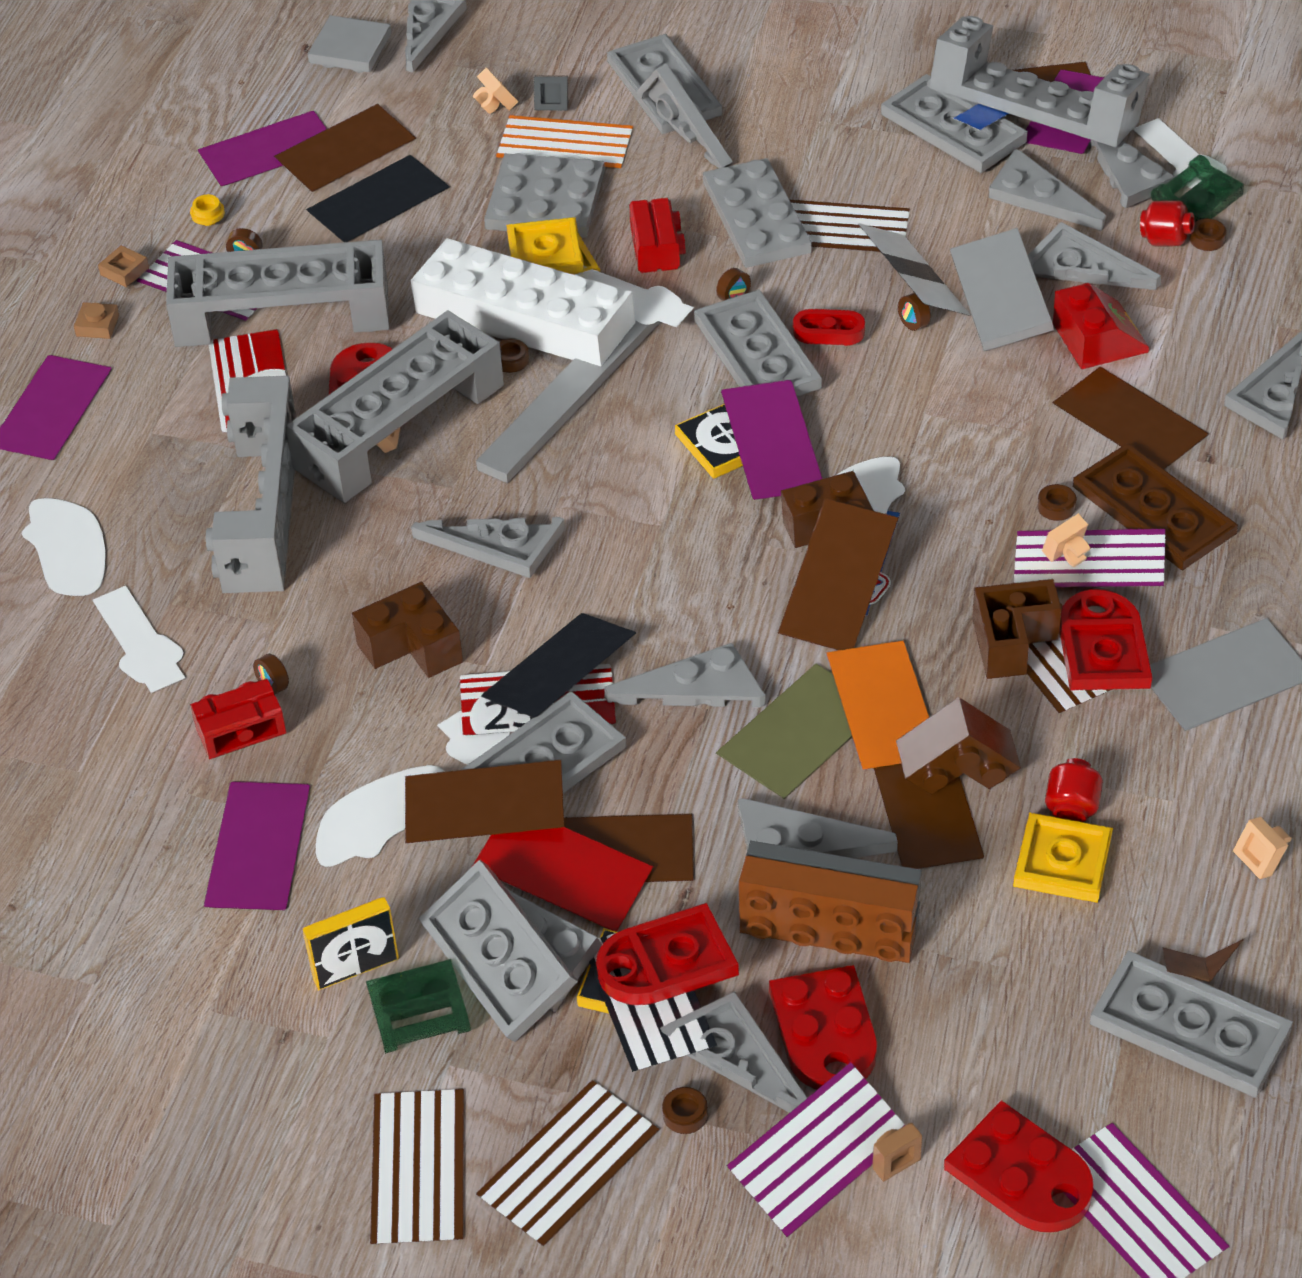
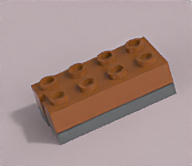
M750 840L739 878L740 933L749 934L759 939L771 938L793 942L799 946H816L832 949L843 954L855 953L877 957L888 962L910 963L919 924V896L921 892L922 870Z

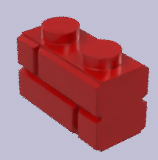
M668 198L652 199L651 202H648V200L631 201L629 204L630 228L638 271L640 273L657 272L658 269H661V271L677 270L680 267V255L686 254L684 234H677V232H681L679 211H672L671 201Z
M268 678L258 682H245L237 689L219 695L210 694L204 696L200 701L190 704L196 730L209 760L286 734L283 713Z

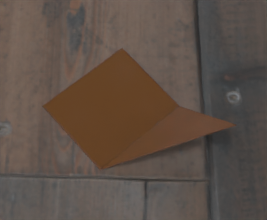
M1244 939L1206 958L1163 948L1167 972L1211 982Z

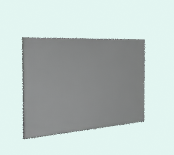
M1267 618L1150 664L1152 673L1151 689L1184 731L1302 684V659Z

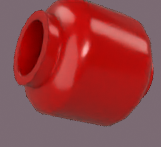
M1154 201L1149 204L1147 210H1143L1141 213V235L1143 238H1147L1148 242L1154 247L1181 246L1185 242L1187 235L1194 232V214L1188 213L1187 207L1182 201Z
M1078 758L1068 759L1066 763L1058 764L1051 769L1048 776L1045 804L1053 812L1054 817L1085 822L1086 818H1090L1097 813L1100 805L1103 779L1100 773L1091 768V764L1086 760Z

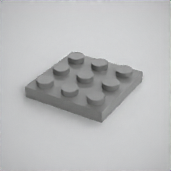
M504 153L484 218L485 229L507 231L506 225L576 217L580 237L587 238L605 173L604 161Z

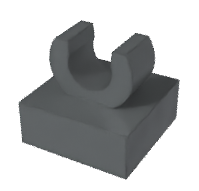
M568 75L534 76V110H568Z

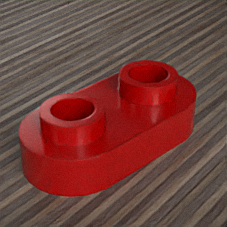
M805 309L798 312L793 318V335L798 341L806 344L850 346L859 343L864 338L865 319L858 312L851 310Z

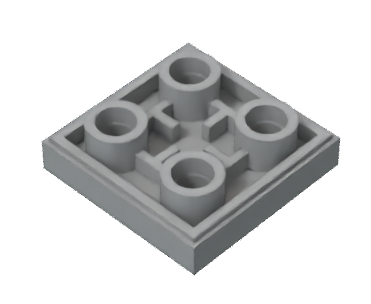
M330 15L307 53L309 63L319 64L326 68L338 67L351 69L358 73L370 72L391 35V25Z

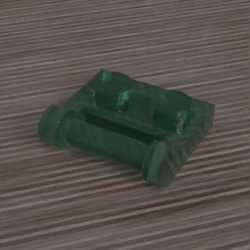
M1197 155L1189 162L1185 170L1167 184H1160L1151 191V198L1153 201H1182L1186 205L1188 213L1194 214L1196 222L1201 219H1213L1243 195L1244 184L1211 166L1205 156ZM1196 177L1202 180L1180 198L1174 195Z
M451 959L366 981L385 1054L398 1051L397 1046L452 1031H457V1034L471 1031L468 1014ZM448 1007L451 1008L452 1014L395 1029L392 1027L391 1022Z

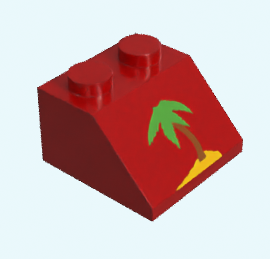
M1090 283L1055 291L1052 323L1081 370L1149 352V346L1120 302Z

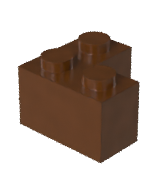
M854 470L781 490L783 524L795 548L809 545L825 498L874 511Z
M1054 579L974 588L972 620L987 679L1027 675L1029 643L1058 640L1061 606Z
M422 581L352 612L357 645L374 669L407 654L412 655L428 678L463 663L460 632Z
M960 697L896 740L905 779L931 795L944 788L963 773L990 789L1021 768L1011 730Z

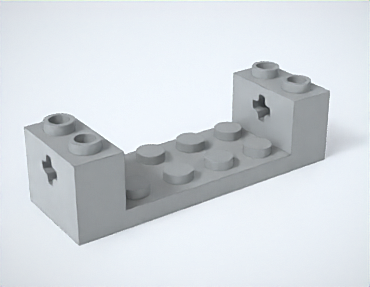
M961 17L937 39L929 84L930 89L1113 147H1117L1139 123L1150 74L1140 71L1135 65L1118 64L1095 87L1094 92H1081L1069 88L1063 82H1049L1039 79L1037 75L1031 72L1013 71L998 62L988 63L987 58L994 25L984 23L979 17Z
M382 240L168 257L166 306L175 347L211 344L213 311L295 306L324 302L332 303L336 301H349L354 333L389 330L388 280Z
M447 310L286 425L293 468L345 504L372 484L367 455L369 449L451 389H455L476 404H479L504 386L500 342Z
M288 375L230 378L228 393H222V412L224 416H229L230 418L227 421L228 441L235 443L237 457L261 456L262 466L265 467V471H259L258 485L259 492L263 495L262 498L256 499L255 510L214 512L213 527L206 529L207 551L214 552V555H212L213 578H219L222 593L284 591L295 475L286 425L297 418L290 377Z

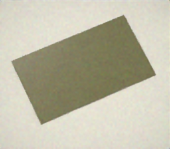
M817 663L814 664L724 744L716 754L785 799L852 738L833 674Z

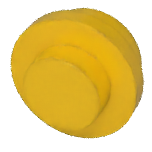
M206 194L194 199L190 215L195 223L211 226L224 217L225 209L216 196Z

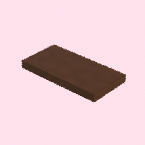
M1126 443L1073 477V488L1127 529H1165V558L1182 571L1237 534L1238 524L1129 443Z

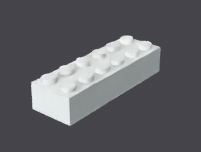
M448 238L445 239L410 280L415 310L418 314L436 319L449 310L487 335L504 340L517 339L523 341L527 347L571 360L577 358L598 366L604 364L635 324L632 291Z

